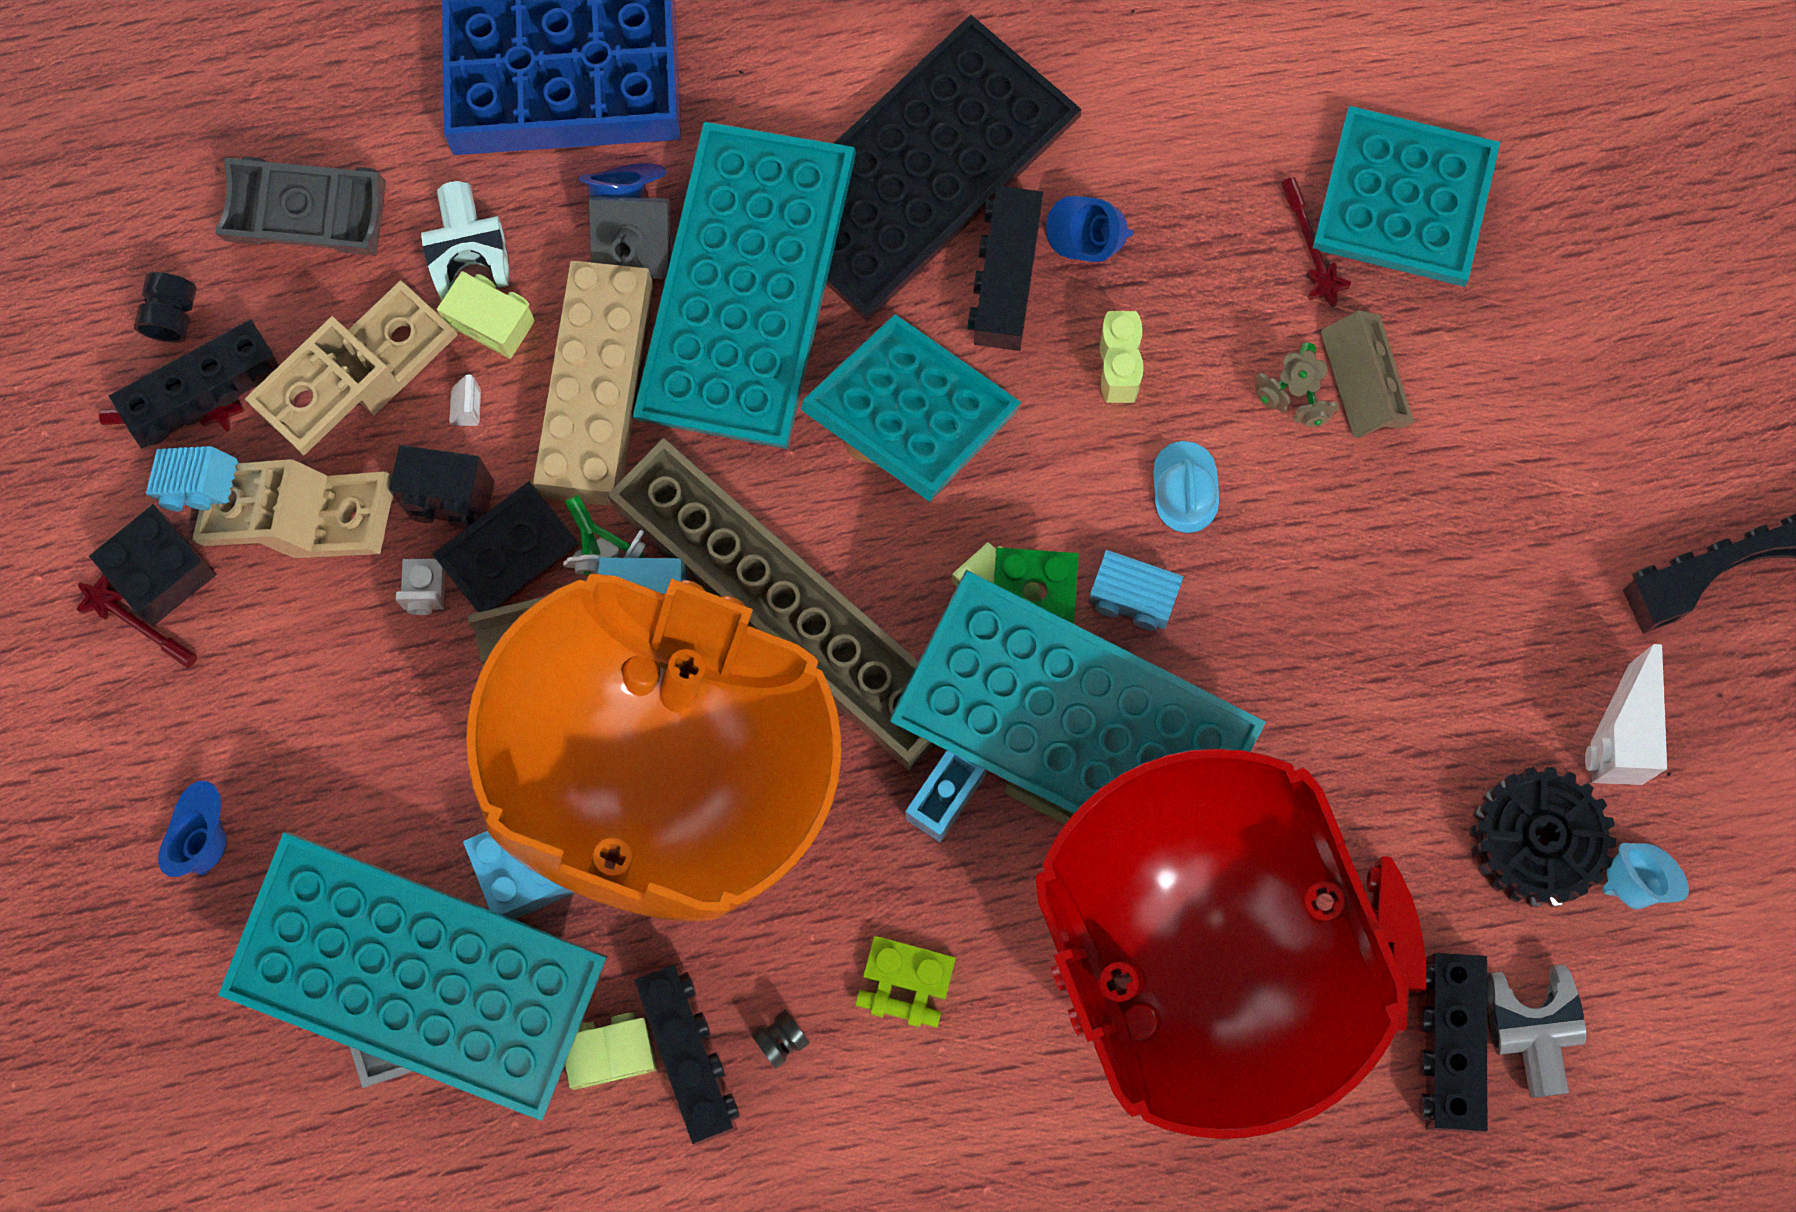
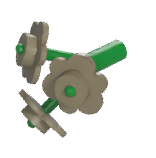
M1310 342L1303 343L1299 353L1291 352L1285 356V369L1280 374L1281 381L1277 382L1275 379H1269L1265 374L1259 373L1256 376L1257 383L1255 388L1257 390V397L1264 406L1269 409L1277 408L1283 413L1291 403L1288 394L1283 390L1285 387L1288 386L1291 394L1295 396H1302L1306 393L1309 405L1297 408L1293 419L1296 423L1302 422L1303 425L1308 427H1317L1327 423L1334 416L1333 413L1339 410V405L1337 402L1327 403L1326 401L1317 402L1315 392L1321 387L1320 379H1323L1327 374V365L1322 360H1316V346Z

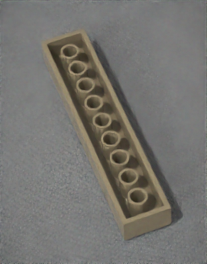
M662 438L608 494L614 510L635 529L644 531L643 536L668 558L682 559L688 576L702 586L706 592L719 597H735L741 600L746 607L753 609L747 626L798 644L815 656L819 661L816 668L823 671L832 691L836 707L907 771L910 772L934 746V743L889 720L919 661L666 439Z

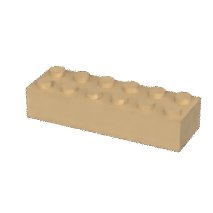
M581 261L570 262L533 485L543 499L565 501L579 494L583 503L612 506L608 494L625 475L633 425V413L636 405L654 285L648 268Z

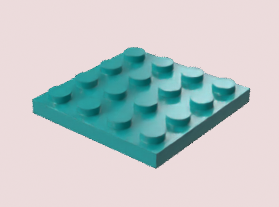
M1349 106L1312 248L1465 287L1469 280L1501 142Z
M894 314L803 399L800 410L930 502L1017 413L1021 401Z

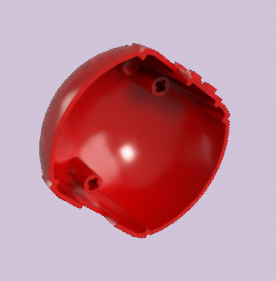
M1228 749L1192 750L1146 762L1121 774L1099 789L1081 805L1053 841L1042 864L1044 871L1036 874L1038 904L1058 954L1053 955L1057 965L1051 967V972L1061 993L1068 991L1074 1007L1068 1010V1015L1077 1036L1084 1034L1087 1042L1093 1041L1113 1095L1131 1117L1141 1114L1143 1121L1165 1130L1189 1136L1214 1139L1248 1138L1271 1134L1307 1121L1338 1103L1363 1081L1377 1065L1391 1044L1401 1023L1399 1014L1407 1012L1405 982L1371 907L1322 787L1304 767L1295 770L1293 764L1268 755ZM1328 894L1332 897L1334 903L1331 909L1324 911L1322 908H1318L1316 902L1320 895ZM1120 974H1128L1131 977L1132 982L1126 985V989L1118 985L1117 980Z

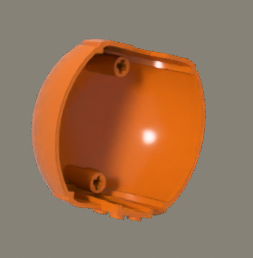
M589 574L586 581L579 579L557 589L524 612L503 634L487 658L472 694L466 738L468 767L473 792L486 822L488 833L503 850L525 867L557 885L597 902L628 912L672 921L696 922L721 918L726 913L749 903L773 887L796 865L812 845L824 825L832 806L841 765V732L832 691L823 671L816 668L819 662L818 659L798 644L747 626L753 609L746 607L741 600L731 596L719 597L706 592L702 586L692 581L683 580L680 582L671 578L666 593L662 594L617 576Z

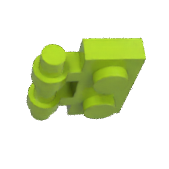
M874 936L863 977L864 979L879 982L876 994L860 990L856 1006L871 1010V1015L883 1018L884 1014L908 1020V1025L918 1028L921 1027V1024L938 1028L942 1012L926 1007L928 997L946 999L956 957ZM892 986L916 992L913 1004L890 998Z

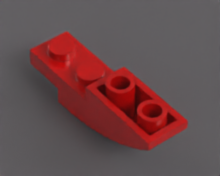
M1382 856L1375 862V867L1370 866L1368 869L1367 891L1373 892L1372 909L1404 979L1408 1009V993L1418 994L1426 990L1424 940L1417 910L1407 884L1392 857ZM1407 1012L1399 1014L1401 1023L1395 1034L1406 1031Z

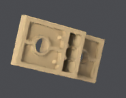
M400 280L349 330L331 316L258 385L245 400L304 456L358 403L373 416L377 414L458 334L448 322ZM402 326L411 328V334L407 340L403 342L392 341L391 337L395 329ZM302 391L313 393V399L308 406L303 408L294 407V399L297 394Z
M293 459L239 463L235 465L237 471L233 473L235 479L232 480L233 487L230 488L229 502L226 504H211L210 510H199L192 538L193 542L203 546L260 543L293 558L380 554L393 495L389 491L392 475L387 472L327 476ZM356 512L354 518L351 520L352 513Z

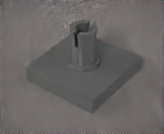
M591 196L589 199L591 263L648 268L651 278L666 279L670 264L669 199Z

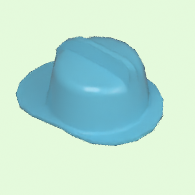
M1180 441L1169 444L1160 451L1154 463V491L1158 515L1165 525L1175 531L1184 533L1201 531L1212 522L1218 512L1219 488L1214 458L1205 448L1193 442Z
M1647 843L1620 844L1619 853L1613 858L1611 867L1606 869L1608 882L1602 888L1605 895L1619 897L1627 906L1635 910L1643 909L1659 902H1680L1687 898L1689 885L1686 876L1678 863L1666 851Z

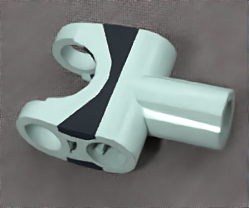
M454 181L443 184L437 189V196L444 228L421 233L425 260L441 300L444 299L452 287L457 273L469 265L479 264L487 267L493 274L497 288L509 286V256L499 217L477 219L472 189L469 183Z

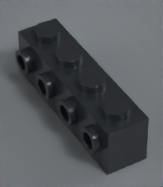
M996 186L995 199H987L984 222L991 223L989 235L982 234L979 248V258L985 259L984 271L976 270L973 294L980 295L978 307H970L967 329L974 331V345L1021 351L1043 191Z
M252 319L116 391L109 395V398L129 432L142 449L148 445H155L164 441L170 433L185 425L199 422L211 410L219 406L232 404L241 394L260 385L279 364Z
M1434 953L1428 956L1426 960V1006L1421 1007L1419 1017L1421 1032H1426V1050H1421L1419 1058L1421 1076H1426V1093H1421L1419 1100L1420 1119L1426 1120V1130L1469 1133L1488 1132L1487 956Z
M674 964L635 979L634 981L692 1144L698 1146L738 1130L734 1120L740 1118V1113L733 1094L725 1095L720 1082V1078L726 1076L718 1053L710 1054L705 1040L706 1037L711 1036L710 1029L703 1012L696 1014L691 997L697 994L689 972L681 973V970Z

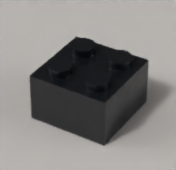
M399 445L389 491L407 515H409V518L414 521L433 523L434 519L445 520L451 526L466 529L488 512L495 481L479 456Z
M154 504L89 555L91 560L136 614L152 626H155L217 575L173 522Z

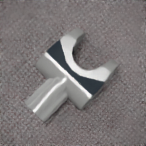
M1564 964L1551 965L1549 969L1550 986L1547 987V997L1544 1004L1538 1009L1529 1008L1516 999L1512 988L1509 989L1503 972H1491L1487 977V1019L1492 1045L1498 1055L1522 1052L1530 1098L1569 1094L1561 1048L1579 1046L1586 1043V1025L1581 1000L1573 977Z

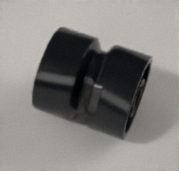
M150 272L146 274L141 294L145 297L144 302L146 303L140 304L138 307L134 329L143 336L162 342L180 343L185 341L190 317L185 312L192 310L197 290L196 285L183 277L169 273Z

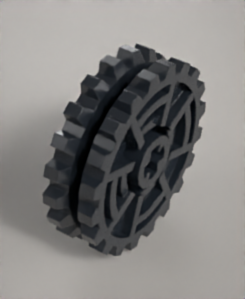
M1535 767L1526 768L1523 770V773L1518 775L1513 773L1507 776L1492 790H1489L1483 796L1485 802L1482 803V806L1476 807L1473 816L1479 822H1477V825L1470 827V836L1477 838V845L1471 848L1473 857H1481L1483 862L1478 870L1482 876L1490 874L1494 879L1491 887L1497 892L1505 888L1509 891V900L1517 903L1521 899L1526 898L1528 899L1529 907L1538 908L1541 904L1548 903L1550 907H1555L1569 900L1573 901L1588 893V889L1593 885H1598L1603 880L1600 872L1612 865L1613 859L1607 855V852L1616 847L1617 839L1609 836L1608 829L1614 827L1615 823L1613 818L1604 816L1603 810L1608 806L1604 799L1595 800L1591 795L1594 787L1588 782L1580 786L1576 783V775L1569 771L1561 777L1557 775L1556 768L1546 767L1543 772L1539 773ZM1541 829L1547 833L1544 839L1549 838V842L1545 845L1538 841L1541 836H1536L1535 834Z

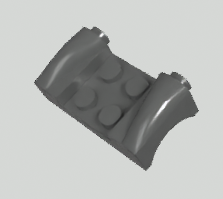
M250 156L242 157V160L225 158L226 201L222 217L216 226L215 232L224 241L257 245L271 242L333 248L341 253L377 256L386 180L377 170L366 167H356L355 170L273 163Z

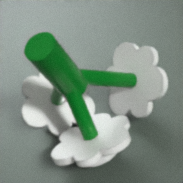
M579 494L564 501L581 532L582 549L575 552L573 557H568L566 561H563L564 567L575 568L576 574H584L585 576L598 573L599 557L616 558L620 554L618 547L627 552L624 558L644 557L642 551L646 544L640 541L644 531L640 530L632 544H629L595 524ZM594 533H595L596 535L600 536L601 538H599L598 540H596V539H595V536H594Z

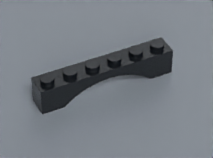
M1796 514L1781 520L1782 526L1769 530L1767 525H1762L1746 532L1744 540L1732 544L1731 539L1727 538L1706 548L1708 553L1695 557L1693 552H1688L1670 560L1671 566L1657 570L1656 566L1652 565L1632 574L1634 580L1623 589V592L1642 633L1645 634L1682 620L1693 611L1701 594L1721 573L1740 564L1760 559H1796Z

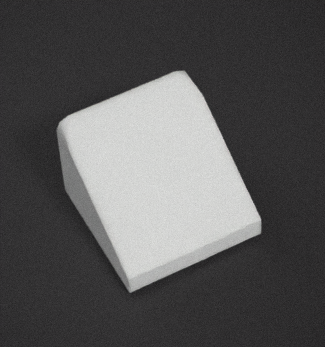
M465 375L451 390L449 423L452 426H478L480 422L481 389L472 375Z

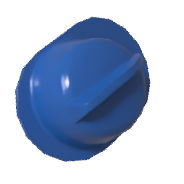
M653 163L630 164L601 173L584 174L579 176V181L588 184L590 197L642 198L645 183L663 177L666 174V167Z
M1082 196L1064 197L1052 207L1046 222V233L1051 247L1059 255L1075 260L1089 262L1105 261L1121 250L1126 242V238L1133 236V230L1128 228L1125 215L1121 210L1110 202L1098 198Z
M197 781L188 786L181 794L175 806L167 833L158 852L159 867L169 877H181L190 872L206 875L221 860L225 853L227 835L219 819L222 807L221 796L217 787L209 781Z

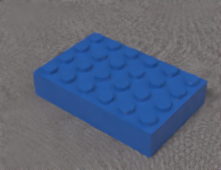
M442 0L444 136L453 155L681 140L675 0Z

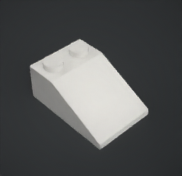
M1653 644L1628 665L1591 740V746H1588L1586 749L1585 765L1588 771H1592V783L1643 785L1667 770L1661 644Z

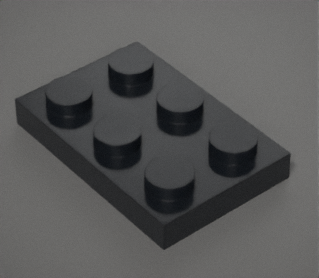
M528 481L432 555L476 611L482 612L499 608L575 550L579 543L530 481Z

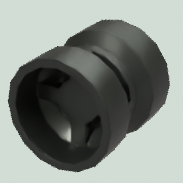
M786 1009L775 1016L774 1023L770 1026L760 1027L751 1034L775 1069L786 1062L787 1055L793 1050L801 1051L810 1044ZM778 1036L782 1041L780 1044L775 1039Z

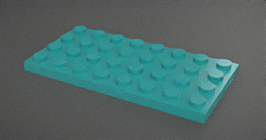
M709 122L703 123L633 413V418L636 421L782 449L789 448L856 156L855 147Z
M967 569L889 719L890 722L1072 813H1075L1085 801L1103 786L1121 774L1146 762L1192 750L1228 749L1251 752L1266 724V721Z
M283 832L218 996L542 1121L608 956L300 836Z

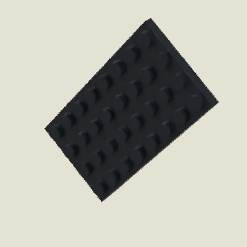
M970 14L833 143L855 147L856 156L826 285L868 322L986 208L987 199H995L996 186L1008 187L1081 117L1082 109Z

